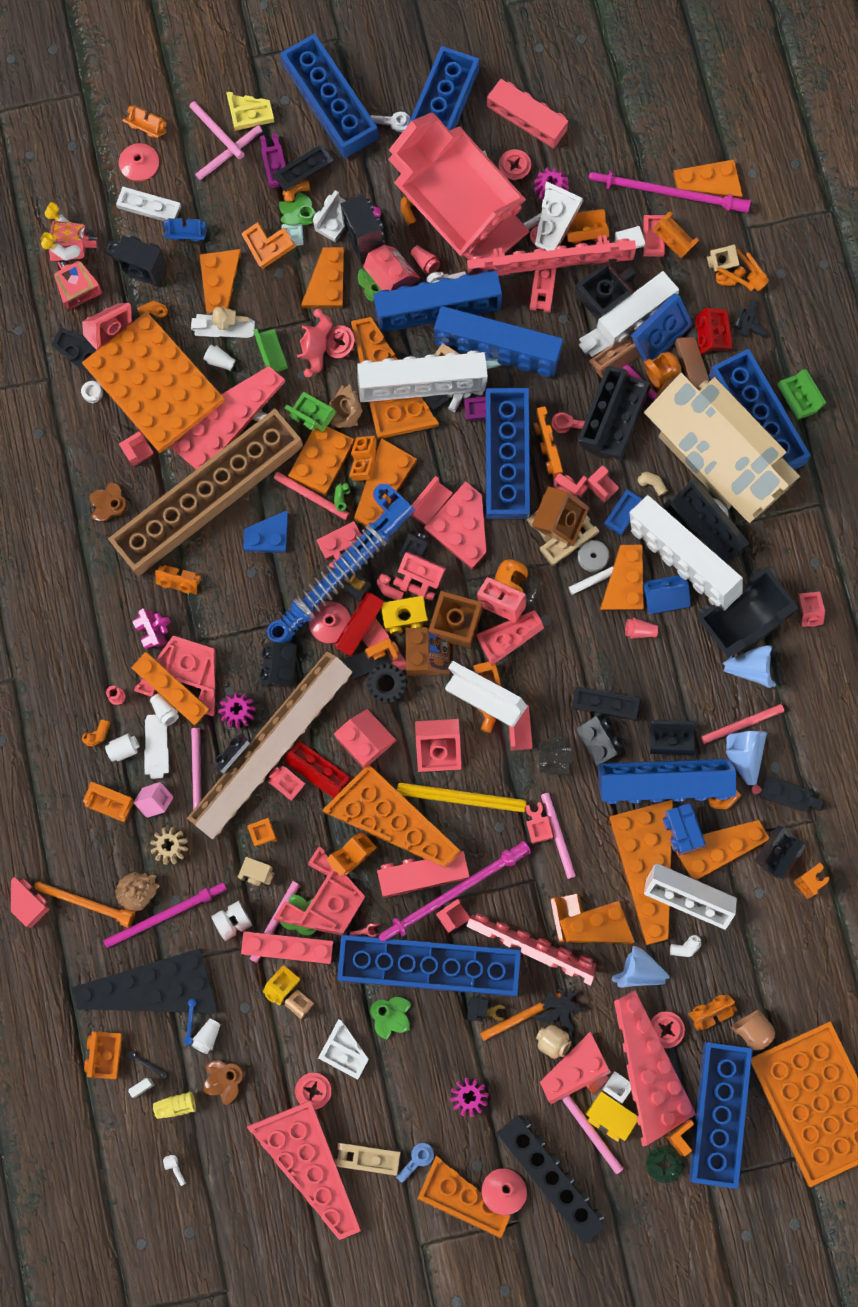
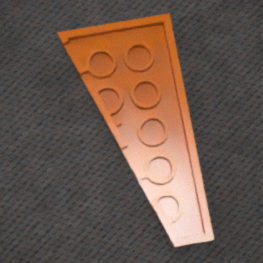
M372 317L351 321L360 363L366 360L382 362L388 358L397 360L393 350L390 349ZM422 397L369 402L377 439L439 426L438 421L432 415Z
M369 764L322 810L325 814L444 868H447L461 853L448 838Z
M673 800L609 817L646 945L668 939L669 905L644 895L646 878L655 863L669 869L671 868L670 839L672 834L670 830L666 831L662 818H665L667 810L673 808Z

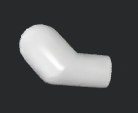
M692 935L683 945L671 944L670 955L691 957L701 947L700 937Z

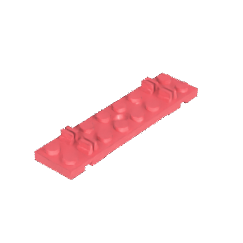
M606 235L603 236V242L601 236H598L596 245L591 246L582 243L574 248L558 246L555 250L549 251L541 248L534 250L532 253L517 251L513 255L505 256V253H502V248H499V257H497V249H493L494 254H492L491 258L475 256L471 260H467L468 274L477 275L482 271L491 270L497 271L498 276L535 270L609 263L608 259H616L617 262L634 259L636 243L635 240L630 241L628 238L620 239L616 243H609Z

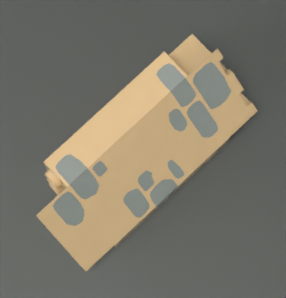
M680 373L644 412L661 430L658 437L727 509L733 506L749 523L759 514H762L800 477L782 458L786 451L715 377L710 382L706 379L696 388Z

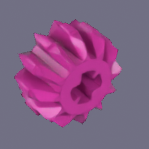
M556 167L553 169V172H550L548 168L545 169V174L539 172L538 179L534 182L536 186L535 193L539 194L540 200L544 199L546 181L566 191L569 190L567 185L568 177H564L563 171L557 173Z
M235 692L233 699L229 694L226 695L228 702L221 701L220 703L225 707L219 710V713L224 715L221 718L222 722L228 721L229 728L235 724L236 728L240 729L242 722L246 727L249 726L247 718L250 720L255 718L250 714L256 712V708L251 706L254 701L252 699L247 700V694L245 693L239 698V693ZM239 706L241 710L239 711V714L236 715L234 711L236 710V707Z
M465 1078V1087H463L460 1081L457 1082V1085L461 1088L460 1091L452 1088L451 1092L458 1094V1097H452L450 1101H459V1104L453 1107L454 1110L459 1109L460 1106L464 1107L461 1111L462 1116L465 1115L466 1109H469V1115L473 1117L474 1112L472 1108H476L478 1113H482L478 1104L487 1106L488 1103L480 1099L489 1095L488 1093L480 1094L479 1092L485 1088L484 1084L480 1085L478 1089L475 1087L478 1079H474L473 1085L469 1086V1078ZM471 1090L475 1093L473 1096H476V1100L470 1101L467 1104L464 1102L463 1094L469 1093Z

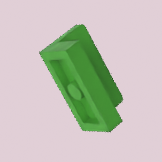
M254 329V335L265 367L269 366L275 372L288 369L275 329L260 334L257 329Z

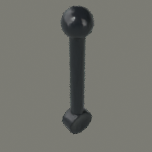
M135 1051L128 1052V1059L136 1060L159 1074L161 1079L168 1078L167 1071H161L138 1057Z

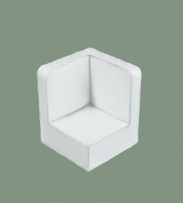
M640 226L619 231L615 234V243L620 239L628 238L630 241L635 240L636 248L645 246Z
M614 1071L602 1088V1091L619 1103H623L631 1091V1086L627 1079Z

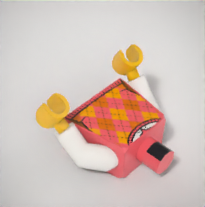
M49 203L45 216L48 219L54 218L55 221H52L51 232L43 233L41 245L44 249H49L50 261L82 259L85 256V248H97V236L86 235L85 225L70 222L62 214H57L59 207L55 203Z

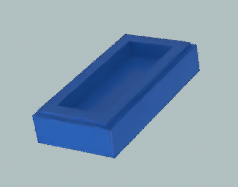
M627 489L605 521L604 526L622 536L630 524L629 512L643 499Z

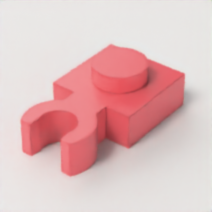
M540 802L537 803V812H532L530 806H526V813L532 818V820L526 821L532 844L553 839L548 816L541 817L543 807Z

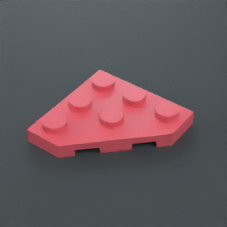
M465 482L424 527V530L472 570L486 555L482 494Z

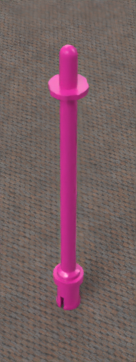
M610 170L609 175L595 172L589 174L590 180L607 183L606 189H609L611 184L721 205L725 208V211L731 209L748 213L751 200L733 197L731 194L719 197L613 176L612 170Z
M522 841L509 851H503L500 859L401 921L394 918V925L379 935L380 941H386L397 933H400L401 936L406 935L405 928L502 867L514 866L516 861L531 853L529 846L525 841Z

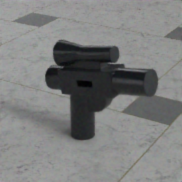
M755 299L750 300L746 313H744L745 308H740L738 317L733 324V328L741 329L739 335L742 337H747L749 330L761 337H764L767 332L766 329L758 325L759 319L754 316L758 301Z

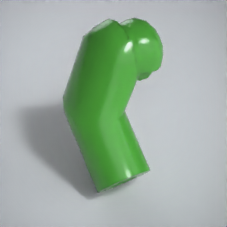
M347 483L337 485L335 490L334 503L336 510L340 512L346 509L343 495L350 494Z

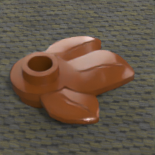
M110 482L106 490H96L90 494V501L96 507L91 518L96 521H107L113 515L120 516L127 510V501L122 497V489L115 483Z
M214 1060L208 1063L206 1070L210 1076L204 1082L203 1091L208 1095L220 1094L223 1104H230L239 1094L238 1084L243 1079L241 1067L235 1063L225 1064L221 1060ZM229 1071L234 1073L233 1079L229 1077Z

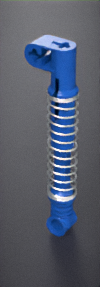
M379 484L373 492L375 501L385 512L375 522H370L366 526L367 530H362L363 534L361 536H356L357 540L351 542V546L345 548L343 554H339L337 561L333 560L334 569L327 566L330 571L328 575L325 572H321L324 577L323 580L315 578L318 583L317 586L309 584L312 589L311 592L303 590L306 595L305 598L298 596V599L295 598L289 608L291 611H287V615L282 616L283 619L274 621L269 625L267 635L272 641L290 643L295 634L294 630L298 631L297 627H302V622H310L315 618L313 610L315 609L320 612L318 604L321 603L323 606H326L323 599L326 597L332 600L329 593L332 591L338 594L335 587L338 585L344 588L341 581L344 579L348 582L353 574L356 575L355 572L357 570H362L361 566L367 564L369 557L373 558V553L375 551L379 552V547L381 545L385 546L389 542V537L415 512V509L390 485ZM384 494L389 496L390 499L393 501L391 505L385 498L382 497ZM284 629L283 636L276 638L277 631Z

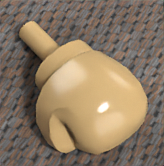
M216 307L212 313V323L219 330H227L229 325H234L235 321L248 322V317L236 316V311L228 308Z

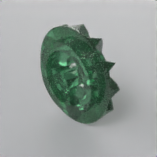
M658 1146L650 1151L646 1159V1169L653 1180L659 1183H670L680 1176L683 1165L681 1156L675 1149L669 1146ZM664 1154H666L667 1162L674 1164V1167L666 1168L665 1175H663L662 1167L654 1165V1163L662 1162Z

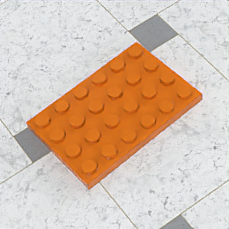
M147 311L82 362L88 372L159 453H162L225 402L222 395Z
M831 1021L751 1057V1067L808 1187H812L857 1166L858 1077Z

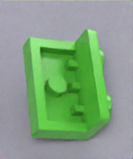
M802 369L797 375L781 380L777 384L797 420L817 413L826 404L807 369Z
M305 392L302 393L293 408L288 405L285 407L290 412L289 417L298 423L302 420L304 422L303 425L312 431L318 429L321 432H324L337 412L332 407Z

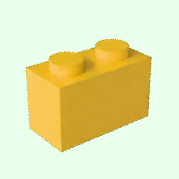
M601 1091L585 1114L589 1117L588 1122L598 1129L600 1126H603L609 1130L607 1135L617 1142L619 1139L625 1141L637 1123V1115Z

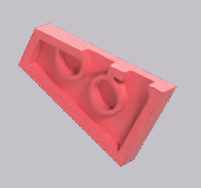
M534 610L520 616L516 623L509 620L476 634V637L492 666L543 630L544 627Z

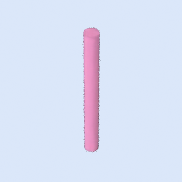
M195 101L192 102L190 108L238 159H242L244 153Z
M257 125L235 142V144L240 149L262 133V129ZM229 149L225 150L198 171L195 176L201 181L234 154Z
M200 728L191 729L193 810L202 801Z
M542 794L541 798L567 879L576 877L550 794Z
M292 881L264 934H274L280 923L275 921L274 917L284 901L289 903L290 896L296 894L300 887L298 883ZM251 955L250 960L257 963L261 956Z
M568 1095L562 1098L564 1104L616 1174L621 1172L623 1167L588 1122L571 1096Z

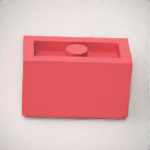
M435 476L411 505L415 509L411 516L426 526L452 497L453 493L440 484L439 478Z
M527 705L515 726H509L511 751L532 749L529 705Z

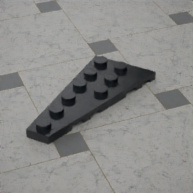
M200 948L71 987L76 1007L80 1010L189 1012L188 1000L195 999L197 1004L194 1007L193 1013H218Z

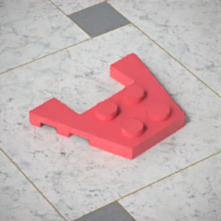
M173 636L156 661L178 681L200 688L199 700L210 709L207 715L215 717V649ZM144 679L134 689L136 692L151 697L156 692Z
M318 847L308 865L327 876L306 912L284 901L274 920L343 935L365 896L347 876H340L331 868V865L326 860L328 856L325 854V851Z

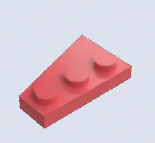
M589 1032L540 1081L550 1104L611 1073L592 1033Z

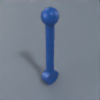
M195 999L188 1000L187 1036L184 1038L186 1045H190L193 1042L191 1032L194 1007L197 1004Z

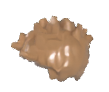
M350 384L345 388L341 386L335 398L328 405L337 411L330 422L338 428L358 426V419L363 410L357 391H352Z
M134 872L124 876L119 881L115 891L118 903L127 910H142L150 902V899L154 897L156 890L160 886L155 884L156 875L147 876L146 873L139 874Z

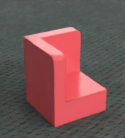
M141 431L119 443L133 467L154 454Z
M602 465L587 480V486L605 503L618 491L619 487L608 477L609 471Z
M458 899L436 914L449 934L470 919Z

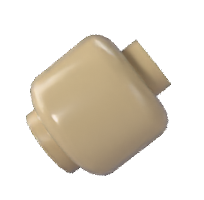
M549 1025L546 1029L541 1028L536 1037L538 1049L553 1059L560 1056L564 1057L571 1046L569 1034L555 1025Z

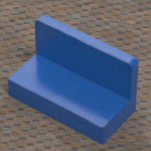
M680 575L643 582V592L646 596L649 614L690 607L689 585L687 580H684Z

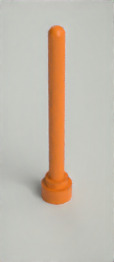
M36 882L34 885L37 891L113 917L124 927L129 928L133 923L135 911L127 909L117 910L41 882Z

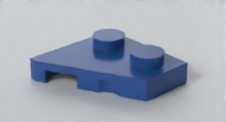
M288 511L279 513L244 529V552L286 553Z

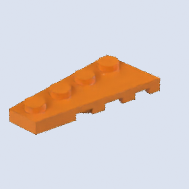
M756 820L703 834L706 846L702 849L680 856L678 851L675 852L689 877L698 880L768 841L769 836L760 821Z

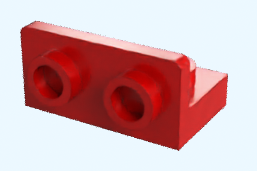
M705 308L695 316L698 345L701 354H706L710 350L729 352L733 349L727 310Z

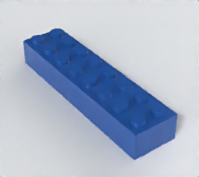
M341 935L337 980L349 983L517 997L521 950L395 939L380 941L379 938Z

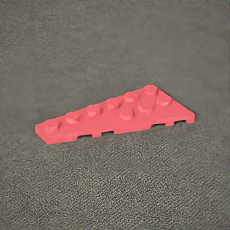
M266 367L221 394L225 402L169 447L197 470L235 440L285 383V379L271 367Z
M482 914L471 915L467 927L490 938L498 936L503 944L509 947L519 946L522 949L521 953L554 968H557L559 965L565 974L572 977L580 975L585 978L584 983L591 985L596 968V963H593L592 958L585 955L578 957L573 955L570 949L561 946L558 949L551 946V942L542 938L538 940L530 938V934L525 931L518 930V932L510 930V926L505 923H492L488 921V917Z
M631 991L615 1000L614 1004L619 1029L623 1032L625 1042L622 1044L623 1050L627 1052L629 1062L627 1070L633 1101L637 1104L639 1116H636L638 1125H641L643 1134L641 1142L642 1146H647L696 1115L636 991Z
M311 1100L247 1126L249 1131L258 1139L263 1148L267 1150L277 1165L303 1194L339 1240L361 1231Z

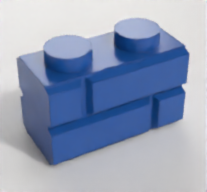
M691 803L665 812V818H662L666 831H671L673 838L670 839V843L674 852L678 851L680 856L706 846Z

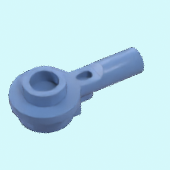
M419 1143L414 1146L411 1153L412 1160L396 1176L401 1183L418 1166H427L432 1162L434 1152L430 1145Z

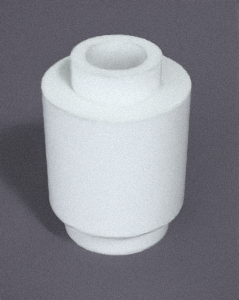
M128 733L110 741L109 745L105 746V749L112 762L115 760L121 761L136 754L139 743L135 736L131 737Z

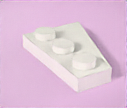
M546 181V191L542 203V214L535 246L549 251L555 250L556 247L560 246L584 200Z

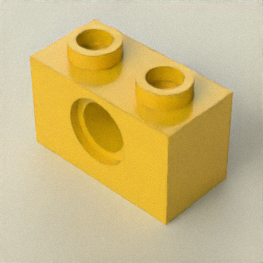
M423 596L384 602L381 607L386 633L400 634L406 628H424V626L428 625ZM403 612L411 615L406 621L399 619V615Z

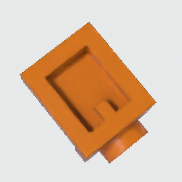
M389 638L365 649L368 659L374 658V660L385 656V651L388 650L393 661L398 659L397 654L400 652L394 641L390 642Z

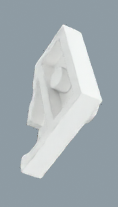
M338 1019L318 1059L359 1080L369 1059L344 1023Z

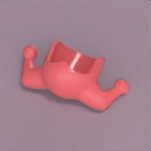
M321 309L314 310V316L320 318V322L315 327L302 325V329L306 330L303 338L300 340L303 353L297 354V357L309 360L311 368L304 371L305 377L308 378L312 374L321 372L323 369V354L327 347L326 337L333 325L331 319Z

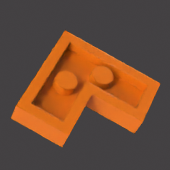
M257 222L241 233L259 267L262 269L296 247L285 228H282L268 238L261 224Z

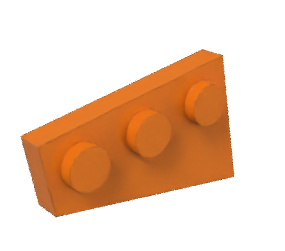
M734 160L678 169L673 172L675 185L678 189L719 197L728 196L729 194L736 198L742 199L743 197Z
M323 247L301 304L302 308H343L344 247Z
M240 249L200 255L207 315H211L216 307L229 309L233 291L232 287L237 273L238 260L241 255Z
M546 406L537 408L536 423L533 426L536 436L540 435L542 441L539 443L542 455L546 454L548 462H545L547 472L552 474L554 480L563 471L556 445L551 443L553 441L551 425H546L545 423L547 410Z
M620 545L600 610H642V545Z
M619 901L559 921L567 942L635 943Z

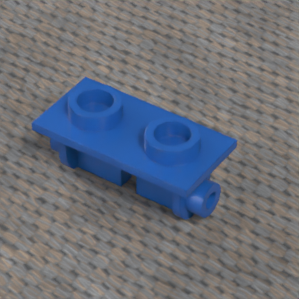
M168 218V220H164V228L166 230L163 237L170 238L171 240L190 239L192 241H200L205 239L207 233L206 222L202 221V219H187V226H183V219Z

